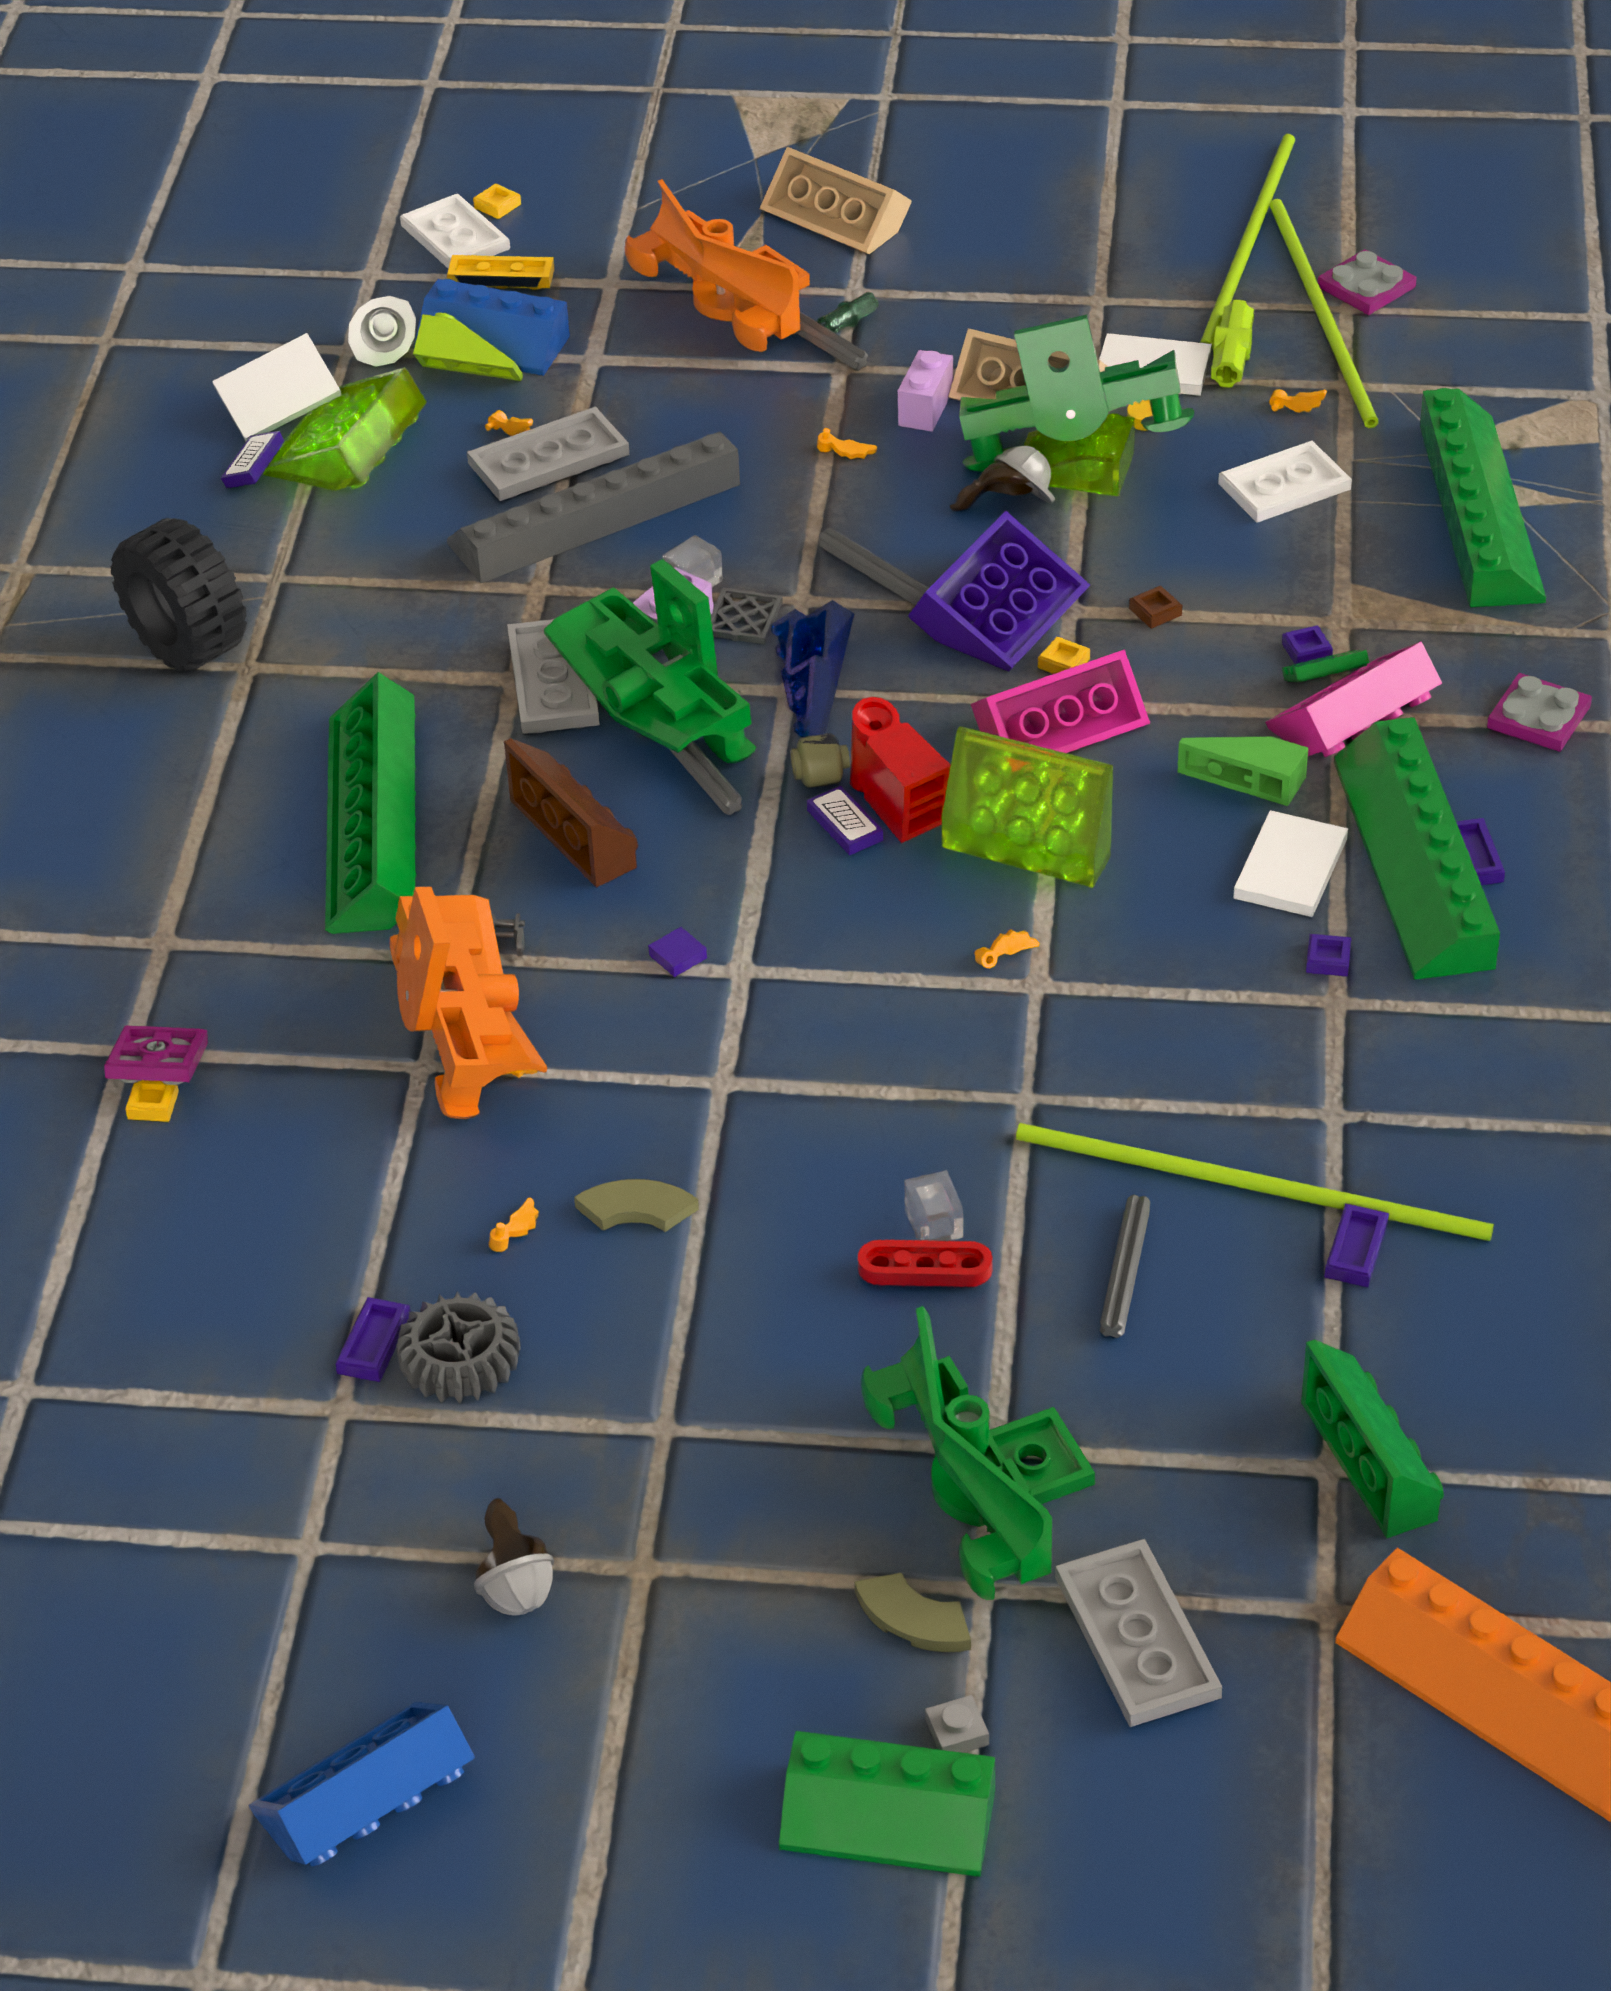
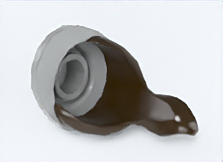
M1017 446L1010 448L1001 455H997L994 459L995 462L990 464L977 480L975 479L972 484L964 487L958 494L955 503L949 506L953 511L968 509L987 491L1012 496L1031 492L1043 501L1052 504L1055 497L1047 489L1051 479L1049 463L1044 455L1033 447Z
M495 1498L488 1505L484 1518L486 1529L493 1539V1548L476 1570L474 1588L477 1594L482 1595L485 1601L500 1613L512 1616L524 1615L539 1608L548 1597L553 1580L552 1565H554V1559L552 1555L548 1554L545 1543L539 1537L525 1535L520 1532L516 1513L501 1498Z

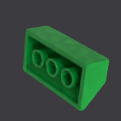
M1315 1339L1306 1342L1301 1404L1386 1539L1438 1521L1440 1500L1444 1497L1441 1481L1434 1472L1429 1473L1421 1460V1454L1416 1442L1412 1438L1407 1439L1403 1433L1394 1408L1389 1404L1385 1405L1379 1396L1376 1382L1371 1373L1368 1371L1364 1372L1353 1355Z
M795 1731L786 1772L779 1850L981 1877L995 1796V1757Z

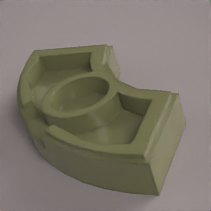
M626 1179L594 1186L574 1196L575 1208L603 1231L617 1224L632 1222L651 1224L666 1232L699 1210L698 1199L692 1194L674 1185L654 1180Z
M902 1573L854 1581L855 1594L860 1606L869 1619L883 1632L887 1633L890 1631L903 1639L911 1641V1646L937 1652L971 1650V1638L960 1601L939 1602L923 1597L908 1585Z

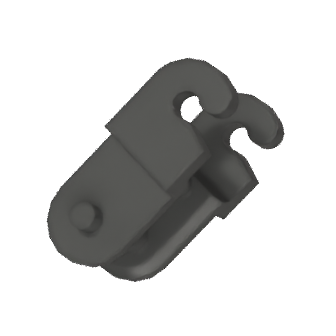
M491 913L496 938H514L517 945V956H523L525 938L524 929L521 926H525V920H521L520 913H516L515 919H496L495 914ZM496 928H514V932H496Z

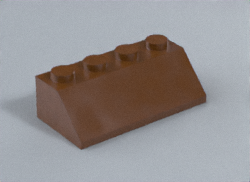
M512 738L504 741L510 801L596 888L637 868L636 850L638 849V842L632 830L624 828L615 819L607 806L603 807L596 801L588 787L585 785L581 786L571 776L570 771L564 764H559L548 752Z

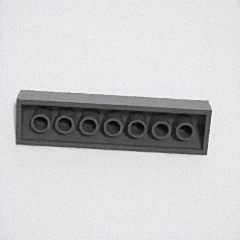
M720 431L709 434L701 439L674 447L669 451L642 459L621 469L610 471L602 476L578 483L554 494L543 496L522 506L511 508L498 515L479 520L457 530L447 538V544L479 582L484 583L739 486L738 449Z

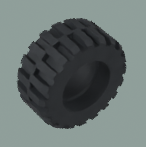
M175 518L162 519L119 543L112 556L111 561L113 563L110 568L111 575L114 577L112 582L113 588L119 597V605L125 611L128 623L132 629L136 630L139 635L138 638L143 645H147L151 649V653L157 659H162L168 667L181 671H191L198 669L238 646L246 630L247 622L245 618L247 613L246 607L242 604L243 595L241 589L237 587L235 583L236 577L232 569L229 570L224 562L226 559L220 551L217 552L213 542L208 536H203L200 533V529L195 525Z

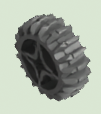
M458 1291L452 1299H444L439 1294L437 1303L432 1305L422 1301L420 1312H409L407 1323L401 1324L400 1338L397 1339L398 1344L396 1345L400 1370L403 1372V1376L407 1377V1381L412 1389L420 1388L425 1398L436 1393L441 1403L448 1397H455L459 1404L464 1396L472 1395L479 1401L481 1391L486 1390L495 1394L496 1387L498 1386L497 1382L508 1383L510 1371L517 1370L518 1356L521 1350L517 1324L514 1323V1318L509 1317L505 1306L497 1307L492 1297L480 1301L476 1292L469 1298H462Z

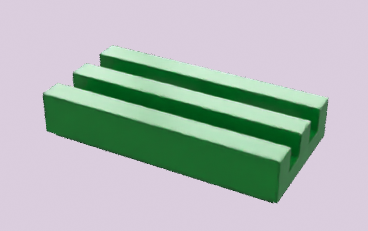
M1351 650L1282 667L1284 681L1302 682L1367 666L1369 658L1367 650Z

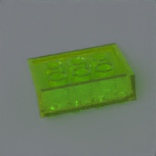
M406 367L338 386L341 396L313 409L304 416L285 439L283 445L263 472V475L330 490H339L346 487H351V489L359 488L369 480V474L374 467L380 465L386 459L385 454L387 451L401 441L403 438L401 434L404 430L418 420V413L427 401Z
M959 726L955 737L942 813V847L1093 888L1111 856L1113 765Z

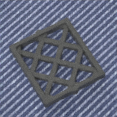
M722 588L713 608V614H711L713 637L765 644L783 603L782 596ZM732 598H739L743 600L734 602ZM724 601H726L729 604L725 607H722ZM756 601L768 603L760 606ZM749 603L754 607V609L747 612L740 608ZM772 608V611H771V613H770V615H769V614L766 612V610ZM734 609L738 614L728 619L723 614ZM759 613L764 618L753 622L749 617ZM717 617H719L722 621L715 624ZM744 620L748 624L737 629L733 623ZM765 625L764 630L762 632L759 629V627ZM727 626L731 631L720 630V628ZM749 630H753L757 635H755V634H748V633H744V632H747V631H749Z

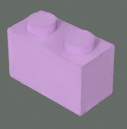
M918 350L898 389V426L933 432L949 400L948 396L953 382V355L940 354L936 351Z

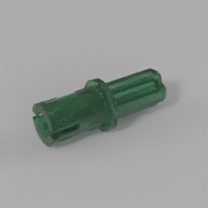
M866 292L850 302L843 301L839 303L837 309L818 318L817 322L835 333L849 326L853 328L858 325L861 318L875 311L879 306V301L872 292Z

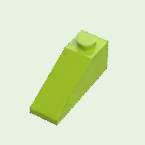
M435 313V316L422 315L413 352L422 367L522 381L523 373L512 359L456 320L452 315L446 313Z

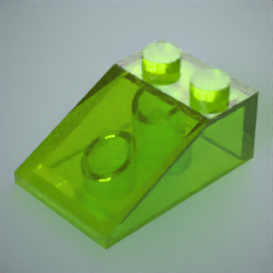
M1108 414L1095 432L1076 441L1055 440L1035 430L1028 432L1023 446L1033 447L1047 459L1051 469L1049 487L1119 496L1134 455L1135 418L1119 414Z

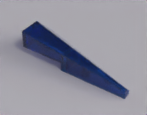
M833 600L807 616L794 609L771 624V632L778 637L779 644L775 647L776 654L783 658L784 668L781 670L788 706L795 713L797 719L793 724L794 732L800 737L826 733L855 614Z

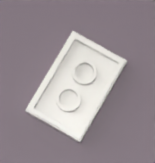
M454 194L400 216L401 226L448 269L452 255L494 256L510 249L509 238L459 194Z
M307 333L212 381L214 388L245 442L252 435L269 433L341 396L337 383Z
M1107 333L1099 360L1107 366L1139 360L1140 368L1168 352L1175 350L1181 393L1178 394L1201 396L1211 357L1212 344Z
M1313 441L1219 473L1218 484L1256 523L1351 490L1352 479Z
M1270 810L1236 882L1233 898L1313 917L1346 843L1348 828Z

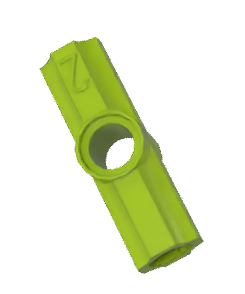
M1233 300L1230 305L1224 306L1221 325L1216 326L1211 379L1216 380L1220 387L1232 388L1235 383L1242 381L1245 360L1249 361L1254 309L1249 307L1244 300Z

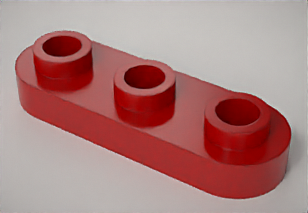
M873 1240L864 1244L858 1252L859 1275L863 1280L874 1285L974 1287L988 1281L993 1271L991 1251L985 1245L974 1241Z

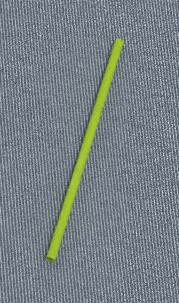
M1285 134L1282 137L1200 343L1212 344L1211 350L1214 346L1216 326L1221 325L1224 306L1230 305L1295 143V138L1291 134Z
M1274 199L1270 202V209L1366 428H1374L1379 422L1284 204L1282 200Z
M1019 1123L1016 1132V1140L1341 1210H1344L1345 1203L1389 1213L1388 1220L1485 1241H1491L1494 1224L1024 1123Z

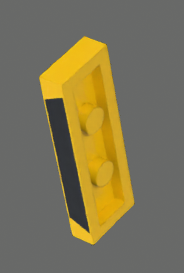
M452 255L447 279L471 285L495 287L497 289L508 287L529 288L532 290L550 288L554 273V257Z

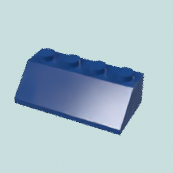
M437 279L424 298L416 334L417 339L423 314L435 316V313H446L455 317L456 320L512 359L521 372L544 376L570 337L567 302L554 300L550 297L521 294L517 291L488 288L484 285L460 283L451 279Z
M414 1702L248 1806L290 1861L305 1865L310 1863L311 1866H316L332 1858L338 1852L336 1845L352 1836L353 1839H359L376 1830L381 1825L378 1819L393 1809L396 1813H399L416 1805L423 1798L420 1792L435 1783L438 1786H443L460 1777L464 1773L462 1766L473 1760L475 1756L448 1705Z

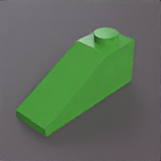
M1272 736L1181 738L1179 741L1178 773L1288 806L1306 779L1308 747Z

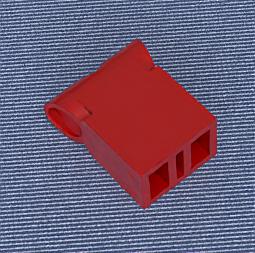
M868 697L860 700L852 710L850 785L855 790L864 792V799L901 843L948 822L951 764L909 723H900L897 709L889 701L878 697Z

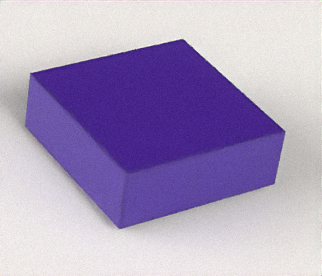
M1318 625L1282 634V645L1294 664L1333 655V648Z
M682 927L675 929L648 945L649 956L674 977L707 959L706 947Z
M1310 934L1306 973L1348 977L1351 937Z

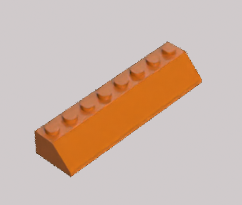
M1397 1547L1368 1577L1338 1632L1335 1643L1611 1822V1682Z

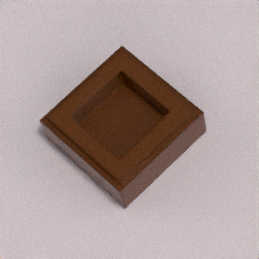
M1161 585L1129 599V609L1151 629L1182 616L1183 605Z

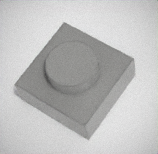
M972 1695L925 1709V1721L939 1750L965 1753L989 1745V1732Z

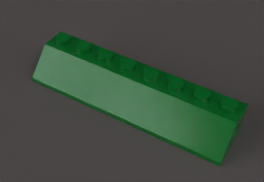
M1440 388L1423 391L1420 429L1470 608L1546 603L1545 591L1493 417L1460 389Z
M379 672L329 717L325 930L331 934L390 930L397 923L395 918L400 896H413L415 889L414 694Z
M1415 717L1377 721L1334 756V765L1414 980L1495 970L1500 931Z

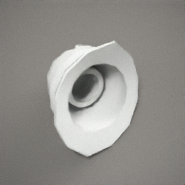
M385 296L371 299L358 308L349 322L348 343L357 361L377 367L395 363L408 352L415 338L416 317L409 301L393 296Z

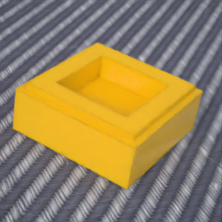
M495 183L475 196L473 203L475 209L500 219L520 206L521 198L520 194Z
M1056 637L1038 657V668L1055 674L1087 663L1090 660V648Z
M141 1080L133 1083L125 1108L127 1119L169 1122L179 1092L178 1085H168L162 1081Z

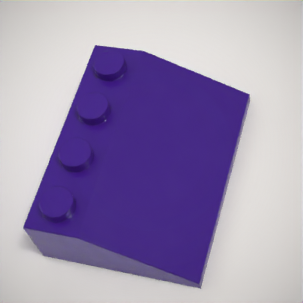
M1005 511L923 594L908 617L936 642L1009 672L1089 588L1090 584Z

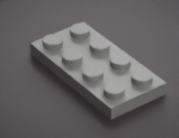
M596 406L467 452L468 464L499 501L514 498L527 491L547 486L552 482L572 475H578L583 471L630 455L629 443Z
M554 619L507 624L522 734L600 725L596 697L544 634V628Z
M1145 1539L1055 1566V1579L1129 1727L1222 1698V1685Z

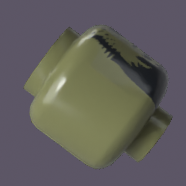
M832 733L801 737L797 742L796 748L790 750L795 780L801 779L802 783L808 788L838 784L842 780L843 769L850 768L847 745H839L838 739Z

